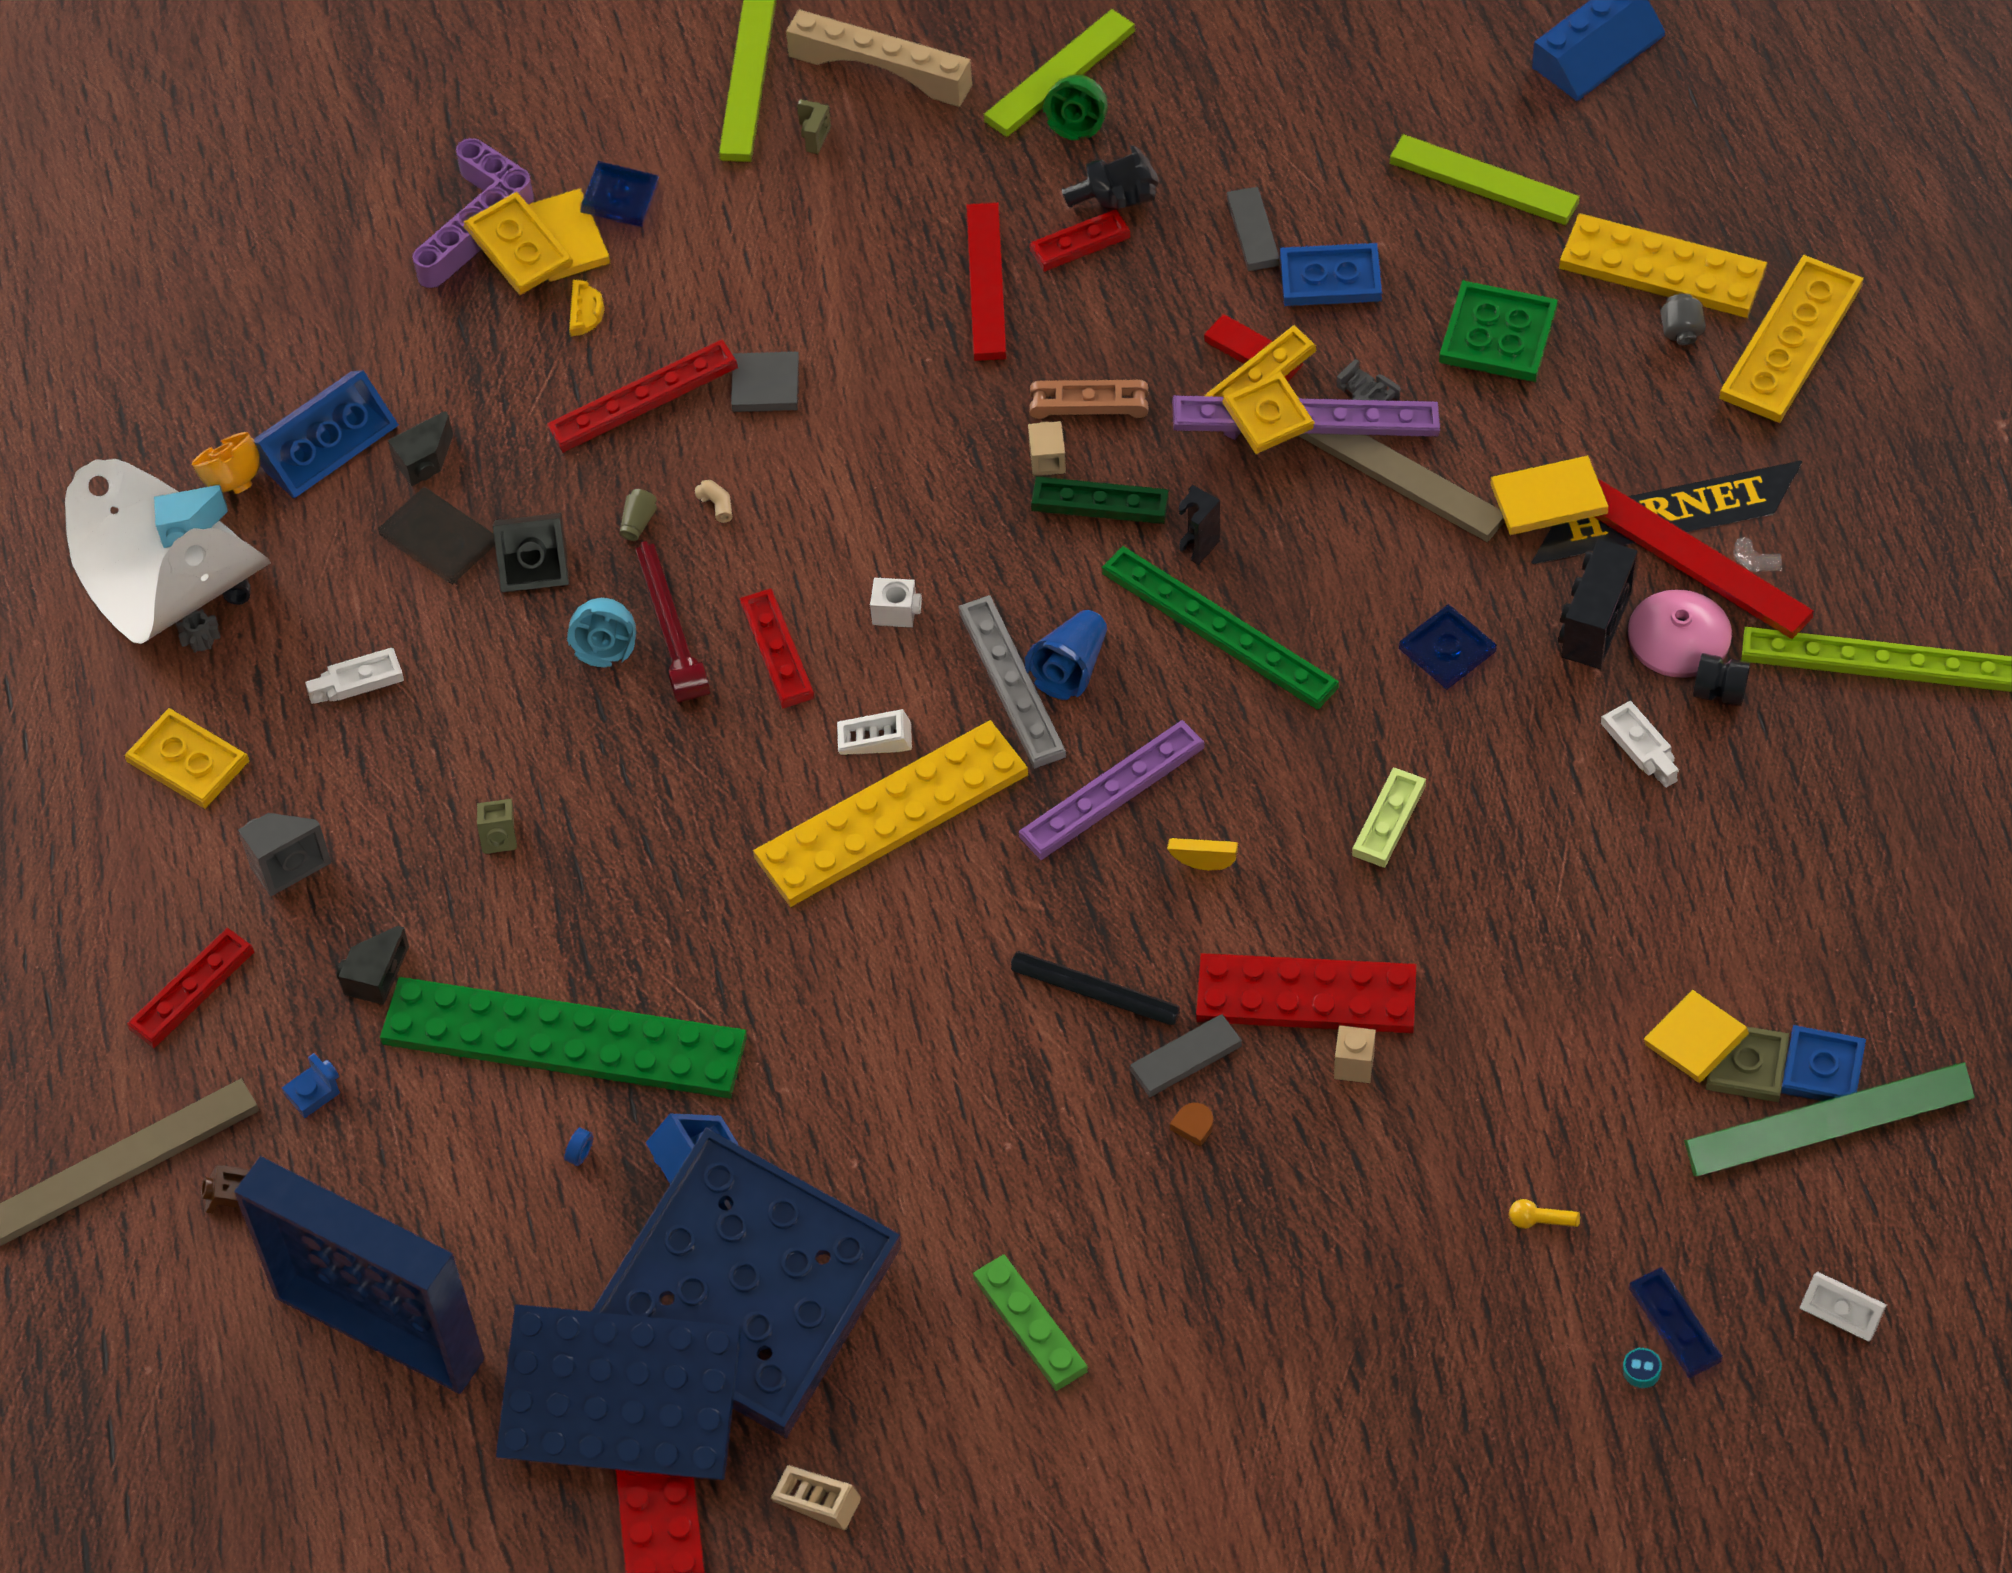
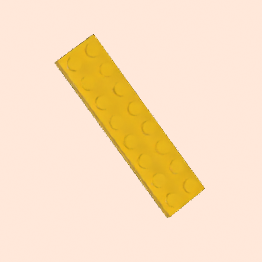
M989 720L754 849V858L788 905L792 907L1028 776V767L993 722Z

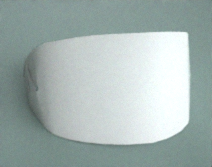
M96 459L77 470L73 481L67 488L65 514L69 551L72 565L93 602L105 617L130 641L139 644L144 643L271 563L265 555L241 540L220 521L212 528H193L175 540L172 547L163 548L155 524L154 497L177 493L178 491L127 462L118 459ZM95 476H102L108 481L109 489L103 496L93 495L88 488L89 481ZM114 506L119 511L117 514L110 513V508Z

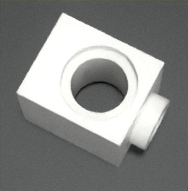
M874 578L870 602L872 625L913 627L914 615L921 613L922 595L916 594L915 580Z

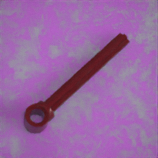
M647 541L641 542V547L635 548L672 661L668 674L677 703L709 695L710 688L702 661L698 662L697 659L691 656L654 543L648 545Z

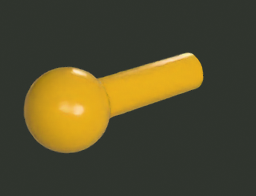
M1528 1199L1515 1201L1509 1210L1511 1222L1519 1228H1530L1535 1223L1578 1227L1580 1223L1579 1212L1537 1208Z

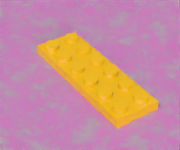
M1581 213L1577 217L1559 263V269L1665 297L1677 294H1690L1693 298L1699 300L1703 307L1745 318L1749 316L1767 266L1765 261Z
M1803 255L1721 388L1719 399L1781 423L1862 288L1864 278Z

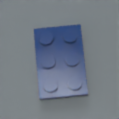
M1377 243L1280 248L1284 306L1382 301Z

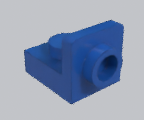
M315 1053L308 1057L311 1067L282 1087L285 1097L304 1118L340 1094L336 1079L339 1077L336 1069L328 1060L322 1062Z

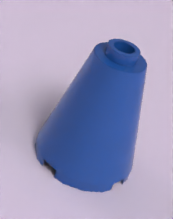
M1082 610L1029 649L1025 656V669L1027 674L1031 670L1036 678L1034 684L1038 689L1060 700H1068L1070 696H1076L1077 698L1082 695L1089 684L1107 632L1105 620L1094 611Z

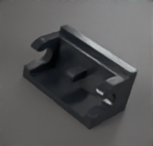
M1192 485L1188 489L1189 494L1179 505L1180 515L1184 514L1186 509L1188 510V532L1180 540L1179 549L1182 552L1186 549L1187 545L1195 543V551L1191 561L1200 565L1220 542V500Z

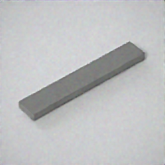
M989 595L960 605L959 614L1033 768L1035 769L1066 758V750L1029 674H1027L1020 655L991 596Z

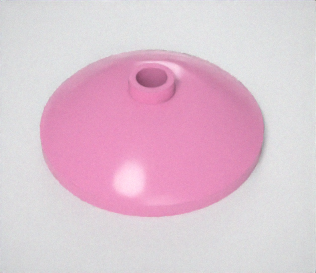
M1667 590L1649 596L1635 608L1628 624V642L1637 659L1649 669L1670 677L1685 678L1697 676L1702 653L1721 656L1723 660L1731 645V624L1723 609L1710 598L1692 591Z

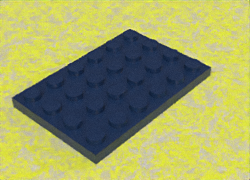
M515 1304L496 1457L724 1481L742 1327L740 1325Z

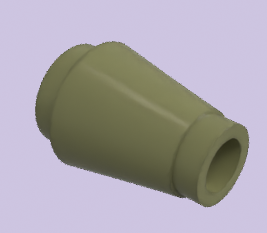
M633 489L631 494L626 496L621 529L619 531L623 538L637 541L657 510V498L652 493L642 489Z

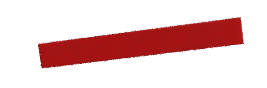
M1597 478L1608 504V514L1594 516L1596 519L1790 639H1793L1813 618L1814 610Z

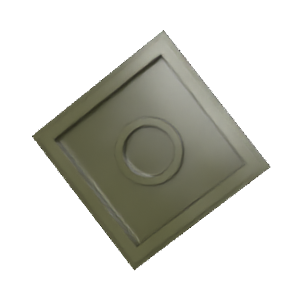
M1746 1026L1749 1034L1708 1075L1706 1090L1779 1102L1789 1033Z

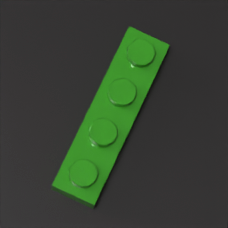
M1005 1254L973 1272V1279L1055 1391L1088 1372L1084 1360Z

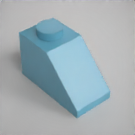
M220 485L154 497L155 524L163 548L172 547L175 540L193 528H212L228 512Z

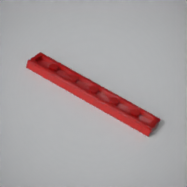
M998 202L966 204L974 361L1007 359Z
M721 339L547 423L548 430L561 452L564 453L737 369V361L724 340Z

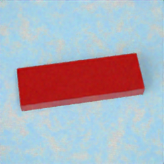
M1114 209L1030 242V251L1043 272L1129 239L1130 229L1117 209Z
M1225 314L1204 334V342L1243 364L1273 342ZM1303 362L1284 376L1287 381L1303 366Z

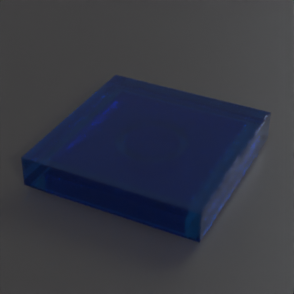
M598 161L581 203V212L643 227L659 184V175Z
M1447 604L1399 641V649L1448 690L1494 654L1497 644L1450 604Z

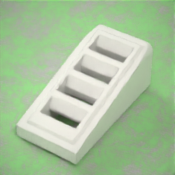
M903 709L837 722L838 752L840 755L912 750L911 722ZM879 730H884V736H879ZM851 731H856V741L851 742ZM865 731H870V738L865 739Z

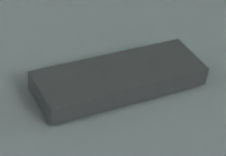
M1252 187L1227 192V202L1248 271L1280 266L1279 254L1259 188Z
M1223 1014L1130 1064V1071L1150 1098L1242 1047V1040Z

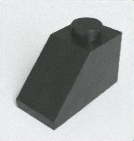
M445 410L388 440L392 459L411 486L428 480L433 475L441 472L453 438L449 414Z
M396 926L351 947L347 958L341 960L337 970V979L340 980L344 995L385 1004L409 948L404 927Z

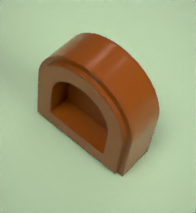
M1186 1104L1170 1122V1130L1201 1147L1213 1130V1114L1204 1104Z

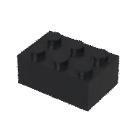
M1598 539L1594 550L1586 552L1582 564V570L1585 572L1583 577H1576L1571 591V596L1574 598L1571 604L1565 603L1560 617V622L1563 623L1558 637V642L1563 644L1561 658L1597 669L1602 668L1633 592L1638 550Z

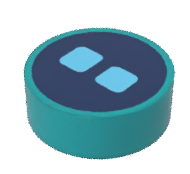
M1637 1348L1625 1356L1623 1375L1632 1386L1648 1388L1656 1384L1660 1379L1662 1363L1654 1351L1647 1348Z

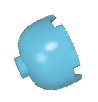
M609 598L591 599L579 606L571 617L567 641L569 646L571 644V647L575 650V656L579 660L591 666L609 667L612 666L610 661L622 659L623 662L628 659L634 650L636 625L632 614L623 604Z

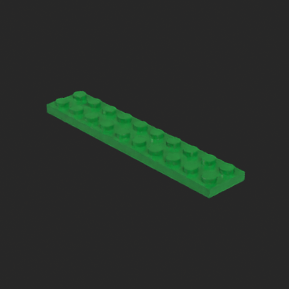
M399 977L380 1040L382 1045L731 1099L747 1040V1033L745 1029Z

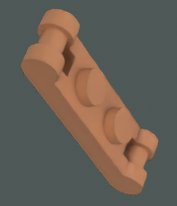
M1143 380L1035 381L1030 385V397L1033 401L1030 402L1029 413L1030 416L1036 419H1043L1048 415L1130 414L1132 417L1142 418L1148 414V401L1145 400L1148 396V383ZM1122 396H1130L1131 398H1122ZM1048 397H1056V399H1047V398H1048Z

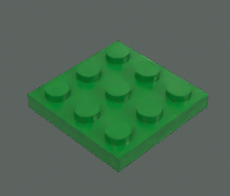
M1462 280L1439 354V363L1536 382L1558 308V299Z

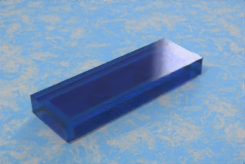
M1663 1267L1630 1282L1629 1290L1688 1378L1722 1362V1354Z

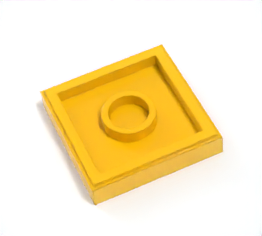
M1278 372L1223 397V405L1255 454L1312 430L1315 424L1282 372Z
M1692 990L1644 1038V1042L1651 1050L1701 1083L1749 1032L1747 1027Z

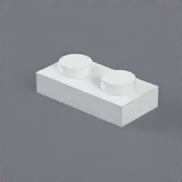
M1816 1272L1800 1309L1870 1341L1887 1305L1824 1274Z

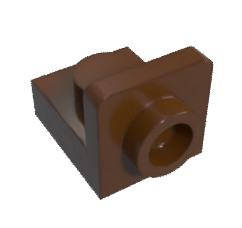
M216 1165L210 1177L203 1179L201 1186V1199H206L205 1212L213 1214L217 1205L240 1208L234 1191L249 1170Z

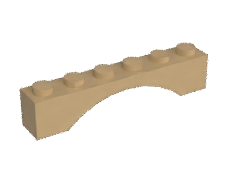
M798 10L786 30L789 57L815 65L837 60L872 64L906 79L921 89L931 99L959 107L972 86L971 60L965 57L803 10Z

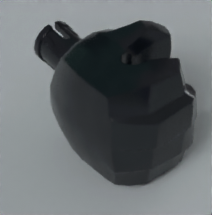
M1132 145L1130 146L1132 154L1106 164L1104 160L1100 159L1087 163L1088 179L1063 188L1062 193L1069 208L1095 197L1104 209H1120L1154 200L1156 197V187L1159 183L1158 176L1152 168L1149 159L1138 147Z

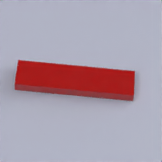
M772 588L739 598L741 608L782 709L815 699L814 691Z
M227 927L127 1022L129 1030L152 1048H156L254 953L253 946Z

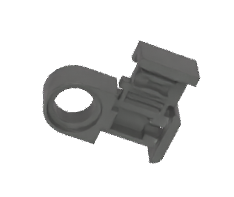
M1357 359L1352 361L1337 376L1336 387L1342 391L1347 389L1352 392V400L1391 401L1393 398L1398 401L1400 400L1399 385L1381 374L1376 375L1375 382L1374 377L1359 369V360Z

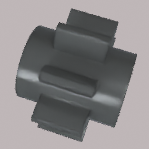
M203 609L190 613L183 618V622L176 624L181 646L184 647L189 644L194 653L212 649L211 646L214 643V639H220L216 616L207 617Z

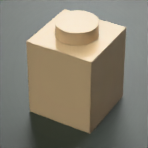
M1061 421L1028 424L1033 476L1066 473Z
M1339 1026L1335 1052L1334 1079L1364 1083L1371 1082L1376 1030Z

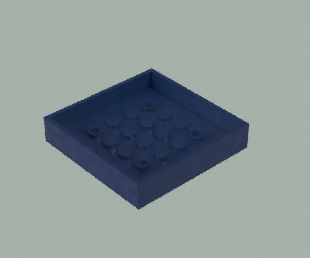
M705 1128L595 1304L592 1312L740 1325L742 1331L733 1409L787 1438L901 1249V1238L897 1232L712 1130ZM728 1200L733 1203L732 1208L729 1210L719 1208L723 1201ZM821 1254H826L830 1257L829 1262L826 1264H819L816 1259ZM665 1295L674 1297V1301L670 1305H663L660 1301ZM762 1350L772 1352V1356L768 1360H761L758 1354Z
M260 1156L234 1193L274 1298L461 1394L485 1357L453 1253Z

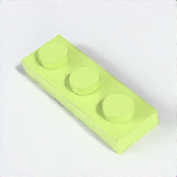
M1393 767L1353 846L1352 856L1384 868L1386 867L1426 787L1425 778Z

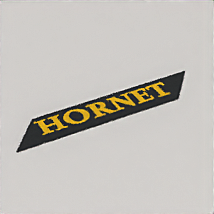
M1802 461L1628 497L1683 531L1691 532L1774 514L1800 468ZM1595 517L1585 518L1552 526L1531 564L1585 554L1588 550H1594L1598 539L1621 546L1635 542Z

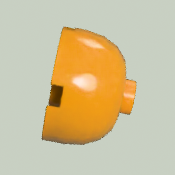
M248 432L237 433L221 440L223 445L214 450L211 446L193 460L192 465L204 485L207 487L220 485L222 492L233 490L235 494L241 493L252 486L251 479L258 473L260 467V453L254 439L251 438Z

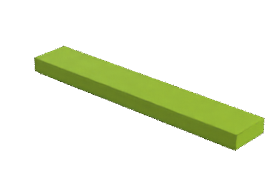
M1111 9L984 114V122L1008 137L1043 108L1048 91L1059 79L1069 75H1083L1135 32V24Z
M1404 134L1390 155V164L1565 226L1579 204L1580 196Z

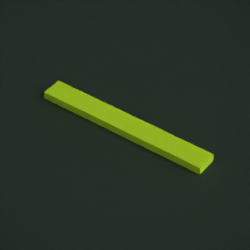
M776 0L743 1L720 144V161H752Z
M1745 627L1741 661L2012 692V656L1798 633L1793 639H1790L1778 630Z

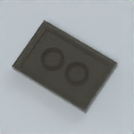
M426 487L420 489L378 528L381 537L451 585L495 546L494 533Z

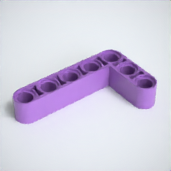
M469 138L461 141L457 145L456 153L461 175L483 190V192L413 253L417 279L424 287L433 288L441 285L481 250L480 246L464 228L465 220L516 191L527 204L534 202L529 173L480 140Z

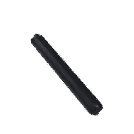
M1017 951L1011 961V970L1168 1025H1175L1180 1015V1007L1176 1004L1021 951Z

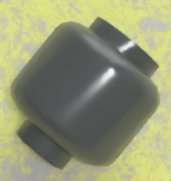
M1690 294L1671 296L1660 309L1665 337L1669 340L1677 341L1679 345H1689L1696 342L1697 337L1702 335L1706 329L1702 303Z

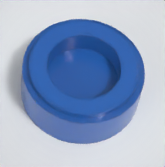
M579 1127L567 1145L564 1160L575 1166L581 1165L591 1149L593 1133Z

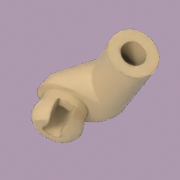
M704 480L701 482V485L696 486L695 495L697 499H701L702 502H707L710 499L714 503L716 520L718 522L725 523L732 520L731 500L727 491L713 480Z

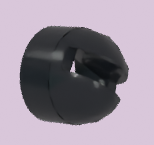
M246 578L224 592V599L236 605L246 603L250 598L251 592L248 579Z

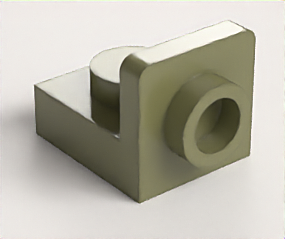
M799 100L797 104L799 124L802 125L801 136L805 138L806 152L819 154L831 128L829 106L818 102Z
M512 798L477 803V827L482 852L489 854L517 849Z

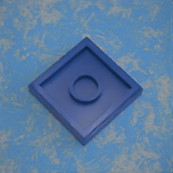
M1793 1025L1781 1093L1826 1101L1857 1092L1866 1039Z

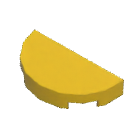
M574 279L569 326L571 337L583 335L593 330L602 321L605 311L600 291L598 292L590 287L586 281Z
M1172 838L1169 839L1167 849L1172 857L1187 866L1207 871L1222 870L1230 867L1236 860L1238 842Z

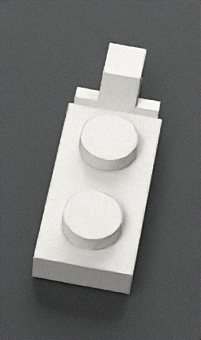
M388 648L328 666V671L322 673L320 678L306 681L305 684L311 704L328 700L330 702L339 701L402 682L404 678L394 649Z
M1632 701L1601 717L1602 726L1648 776L1654 773L1656 779L1666 788L1678 781L1677 772H1679V769L1673 763L1675 757L1671 753L1672 747Z

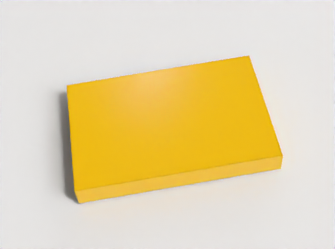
M581 188L528 204L573 258V265L549 278V282L610 264L609 254Z
M517 191L464 221L466 231L519 295L573 265V258Z
M1589 456L1491 477V487L1510 535L1608 514V504Z
M170 708L163 713L124 755L126 762L204 809L249 762L246 753Z

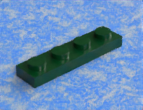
M1036 476L1031 510L1165 524L1169 489Z

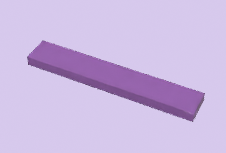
M1181 720L1019 831V838L1040 860H1043L1204 749V741Z

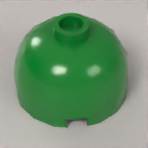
M1069 75L1059 79L1048 91L1043 104V113L1044 111L1046 112L1049 127L1059 136L1070 140H1078V136H1094L1102 127L1108 110L1107 96L1101 86L1092 78L1084 75Z

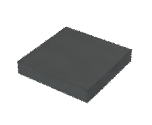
M798 352L733 353L738 368L732 371V412L798 410Z

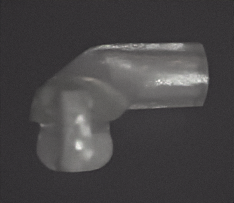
M1740 538L1735 542V549L1733 550L1735 559L1750 571L1781 570L1782 561L1780 553L1759 554L1753 550V543L1748 538Z

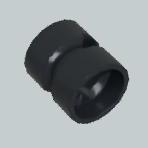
M1702 653L1693 697L1712 701L1718 696L1721 698L1722 703L1742 706L1751 663L1731 659L1728 663H1724L1721 656Z

